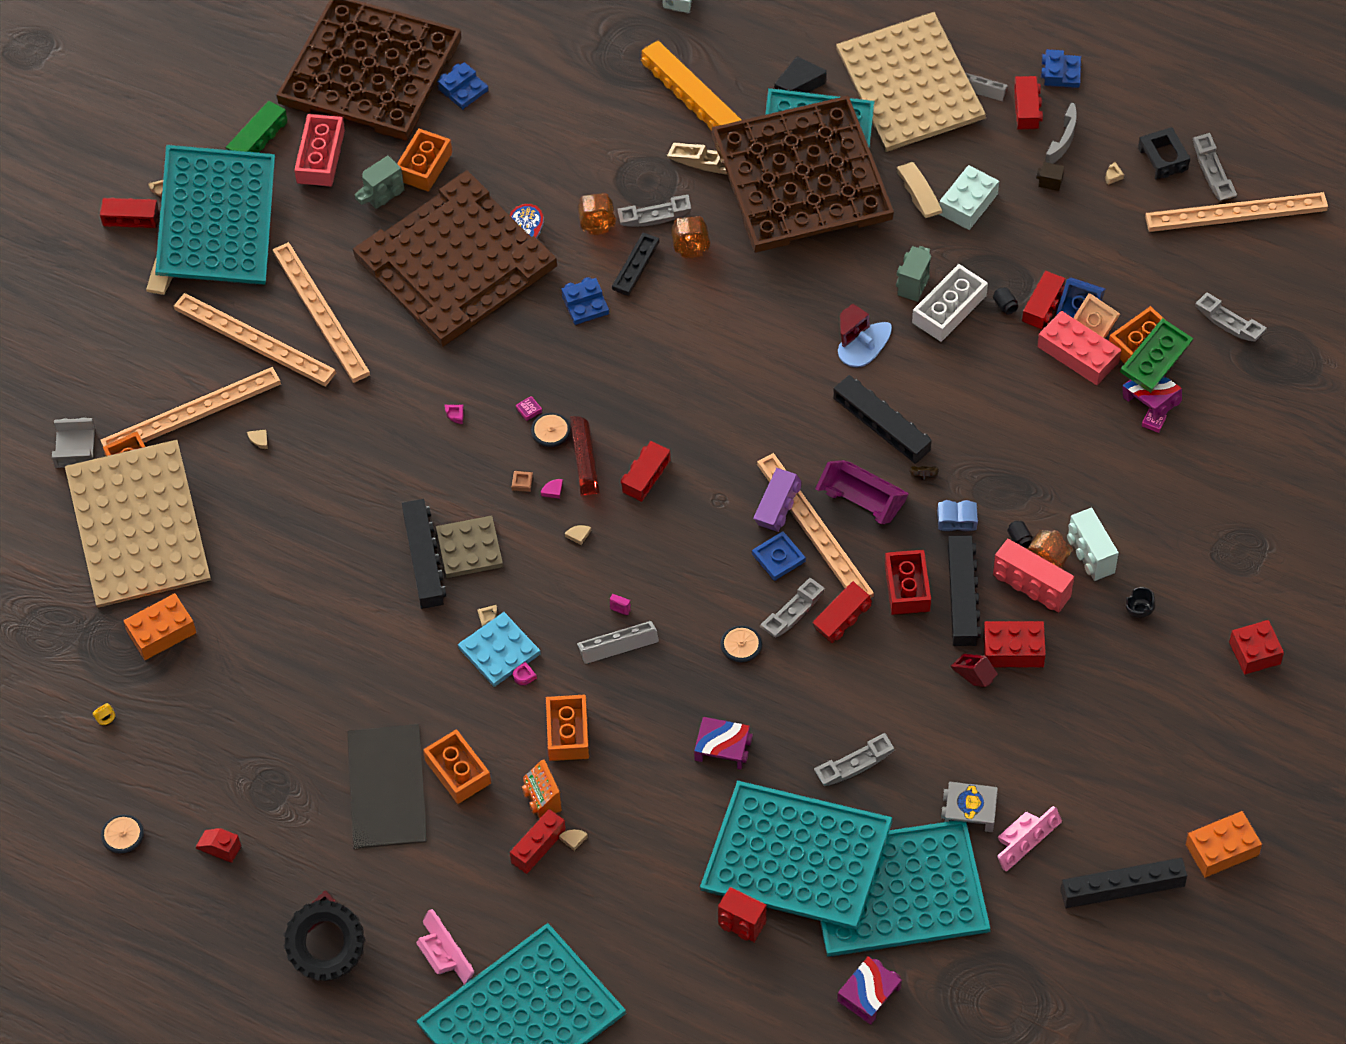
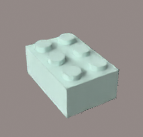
M968 165L940 200L939 205L942 213L939 215L970 230L998 195L999 180Z
M1089 508L1071 515L1067 539L1070 545L1075 547L1078 559L1082 560L1085 564L1086 573L1091 575L1094 581L1114 574L1119 552L1094 510Z

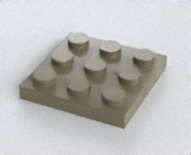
M492 516L436 526L446 578L503 567Z

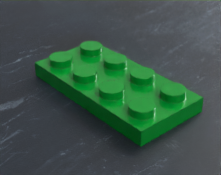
M1162 318L1123 365L1120 373L1151 393L1189 347L1194 338Z

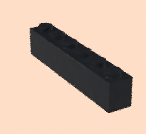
M848 375L834 387V400L914 464L931 451L932 440L927 434L922 433L913 423L905 420L899 412H895L890 408L887 402L876 397L874 392L866 389L858 379Z
M424 499L403 502V515L421 609L444 605L443 597L447 596L445 585L441 586L440 581H443L442 570L437 569V565H440L439 554L434 553V549H437L436 538L431 537V533H434L432 521L428 522V517H431L429 505L425 506Z
M972 536L948 537L953 646H977V638H981V627L977 626V621H980V610H976V605H979V593H975V588H978V576H974V571H977V560H973V555H976V543H972Z
M1176 858L1062 879L1060 891L1066 909L1185 887L1188 875L1183 859Z

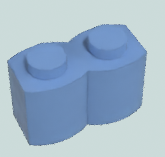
M945 500L938 503L939 530H977V503L969 500L959 503Z

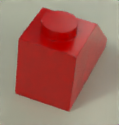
M221 828L205 830L196 845V849L230 863L233 862L241 848L239 836Z

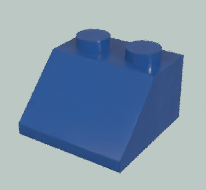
M1074 278L1067 279L1056 315L1063 311L1073 318L1088 294H1092L1102 301L1106 289Z

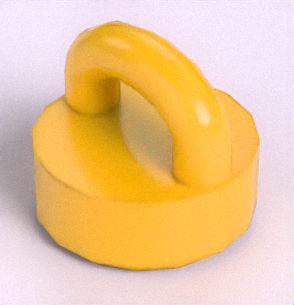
M107 703L97 708L93 712V716L100 725H107L114 720L115 712L110 704ZM110 714L107 720H102V718Z

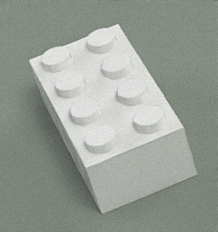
M958 264L913 309L912 323L942 342L987 296L988 283Z

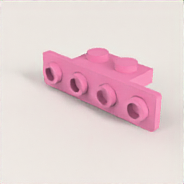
M1051 807L1040 818L1025 812L998 836L1000 843L1008 846L998 855V860L1004 871H1008L1062 822L1057 808Z
M429 910L423 920V924L430 935L420 937L417 945L437 975L455 970L463 984L468 983L474 974L472 965L462 954L461 949L456 945L451 934L446 930L434 910Z

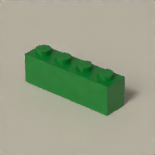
M268 101L226 146V150L254 153L263 150L269 140L273 139L281 127L286 125L288 121L286 109Z

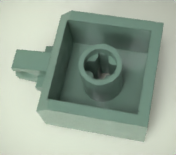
M386 156L363 171L364 186L355 193V199L361 205L369 202L377 209L395 196L400 195L404 191L401 167L389 156Z
M912 246L910 251L905 253L904 264L899 266L896 274L898 276L896 282L898 296L919 301L930 278L931 255L929 248Z

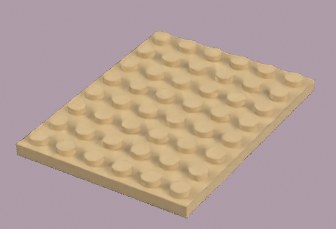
M935 12L836 44L837 51L860 99L874 101L872 124L886 152L986 119V114Z
M177 440L65 466L97 608L211 580Z

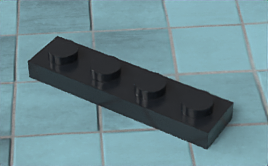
M644 232L641 234L612 285L613 291L627 296L630 295L659 244L658 237Z

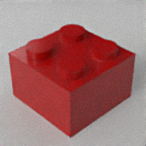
M1269 620L1232 630L1229 643L1244 675L1281 664L1284 651Z
M729 887L718 905V925L725 931H732L738 934L743 940L755 942L766 924V904Z

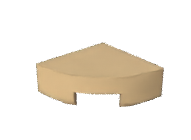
M1116 162L1111 164L1106 172V182L1108 185L1124 179V174Z
M163 180L148 183L152 193L162 197Z
M266 430L247 432L251 443L261 449H268Z
M584 525L574 526L565 532V537L582 545L590 534L591 527Z
M496 605L478 609L482 627L497 617Z
M568 830L559 835V839L574 851L588 838V834L581 830Z

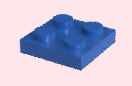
M783 531L752 550V555L774 581L806 562V557Z

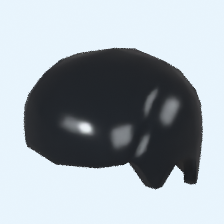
M1145 587L1133 589L1131 596L1126 598L1127 612L1137 618H1144L1152 614L1155 610V595L1151 589Z

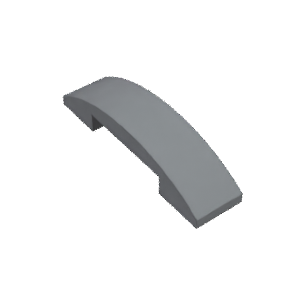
M1074 103L1070 104L1065 114L1064 127L1067 128L1060 143L1052 141L1045 161L1047 163L1053 164L1058 161L1068 150L1073 140L1076 124V107Z
M1207 133L1194 137L1193 143L1201 169L1214 195L1219 201L1236 197L1237 193L1231 180L1227 179L1215 152L1217 148L1211 134Z
M687 194L671 198L670 203L636 209L635 205L619 208L618 214L620 224L623 226H649L677 219L692 210L689 195Z
M1207 292L1195 303V306L1210 321L1241 339L1256 341L1267 330L1265 326L1251 319L1248 322L1221 306V300Z
M809 578L798 588L797 594L776 614L772 613L760 627L775 638L792 628L813 607L825 591V588Z
M883 733L868 741L867 746L835 762L830 760L814 768L823 786L835 784L858 775L890 755L894 751V747L886 734Z

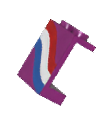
M1164 376L1150 393L1130 379L1123 385V398L1128 402L1134 397L1139 399L1152 409V417L1156 421L1181 403L1182 388Z
M703 717L694 750V761L702 762L704 755L737 761V769L741 770L743 762L747 763L749 751H746L747 745L751 746L753 734H750V726Z
M868 956L838 992V1002L871 1025L876 1020L877 1011L895 989L897 991L901 989L902 980L897 973L888 971L880 961L873 960Z

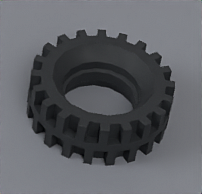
M318 900L305 904L303 908L294 913L292 919L287 923L286 932H284V949L287 952L288 960L304 976L317 980L328 981L348 974L359 963L358 960L364 952V929L358 920L359 918L349 908L333 901ZM322 921L335 923L344 935L342 950L336 957L330 960L315 958L309 953L306 946L308 931L313 925Z

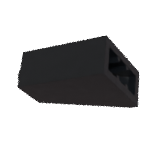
M796 56L775 82L774 89L808 93L827 82V70Z

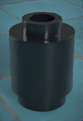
M1000 287L994 292L993 300L1003 313L1010 315L1018 309V301L1007 287Z
M1014 521L1009 525L1007 532L1013 542L1026 549L1033 544V537L1023 521Z

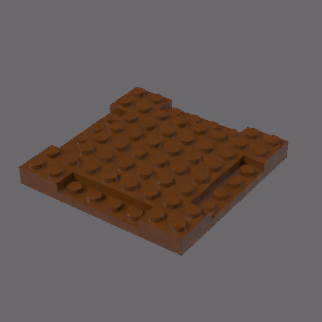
M329 0L277 93L278 104L311 113L313 109L337 117H343L347 120L372 126L375 132L408 141L421 116V109L444 65L450 62L462 39L461 29L358 0Z
M849 95L712 127L711 136L735 193L754 253L789 245L791 240L857 225L858 228L893 220L894 211Z
M468 170L441 187L437 196L386 231L380 229L353 248L354 257L442 347L557 267L556 257L535 236L531 237L490 197L489 191Z

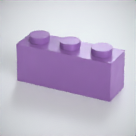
M776 468L753 518L759 526L779 532L780 528L785 524L787 512L792 508L793 499L801 489L802 481L797 474Z

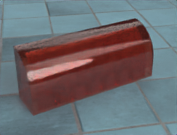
M570 416L580 495L598 494L599 484L589 422L582 417Z

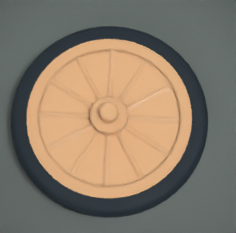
M546 413L539 416L531 427V434L534 440L547 447H554L564 443L571 432L569 421L557 413Z
M748 626L732 627L724 633L721 639L722 652L727 658L736 662H747L754 659L762 648L760 635L756 630Z
M126 814L117 815L109 819L101 831L102 843L108 850L114 853H127L134 850L141 843L144 836L141 822L136 817Z

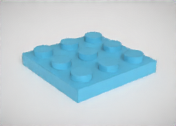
M505 612L458 644L460 651L494 687L511 676L514 669L526 661L528 664L541 654L538 647Z

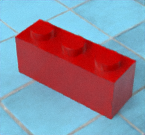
M1015 76L1014 92L1017 129H1039V122L1043 121V111H1039V108L1042 106V99L1038 97L1041 87L1040 83H1037V76Z
M103 198L100 218L103 226L156 228L159 208L157 200Z
M1045 271L1023 310L1022 322L1043 329L1046 323L1049 324L1052 318V311L1056 310L1059 305V298L1063 294L1066 278Z
M650 441L647 447L644 446L640 457L633 461L628 474H624L621 479L622 493L642 502L671 461L670 450L653 441Z
M852 581L812 622L815 629L831 643L839 640L843 636L844 631L856 623L858 616L870 608L872 603L871 597Z
M548 809L510 851L511 863L527 874L556 843L559 835L566 831L565 820Z

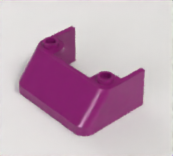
M845 460L827 462L815 488L818 491H827L826 494L832 498L843 496L873 512V515L876 517L875 520L880 524L890 523L909 495V493Z

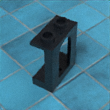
M1173 127L1139 137L1138 150L1140 153L1145 152L1156 170V180L1167 178L1176 173H1183L1189 169L1190 157ZM1171 144L1178 158L1173 162H1166L1160 157L1156 149Z

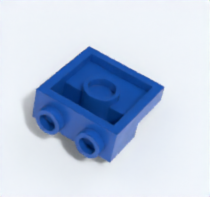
M1046 49V54H1042V65H1045V68H1042L1041 78H1044V86L1080 88L1081 56L1064 55V50Z
M465 62L461 65L456 64L449 74H442L438 81L439 90L462 110L489 91L488 85L476 76V71Z
M587 277L581 283L575 285L574 283H568L562 288V298L575 325L609 314L608 306L596 278L591 279Z

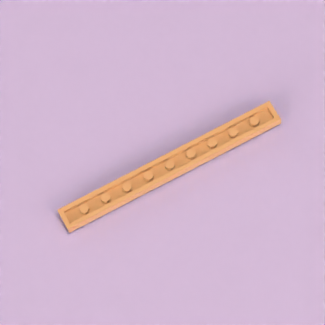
M1322 192L1146 213L1145 219L1149 232L1322 212L1327 211L1328 204L1325 194Z
M288 242L272 249L277 261L352 382L355 383L370 376L368 368L290 243Z
M186 293L174 305L176 311L325 387L336 374L334 368Z
M273 367L101 439V444L104 447L136 431L143 443L281 385L280 379Z
M774 453L757 461V466L769 482L776 468L785 470ZM801 491L796 493L790 512L841 584L846 588L854 581L871 598L874 597V592Z

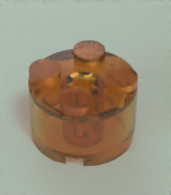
M607 193L584 195L580 198L577 209L582 230L585 229L592 235H601L607 233L612 225L613 227L615 226L614 205Z
M686 217L675 220L671 234L677 254L680 253L684 258H696L701 256L704 250L707 251L709 249L708 229L702 217Z
M1040 530L1027 550L1061 568L1073 549L1062 539L1063 536L1060 532L1056 530L1052 532Z

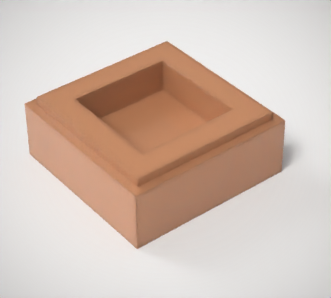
M514 471L512 490L531 492L533 472Z

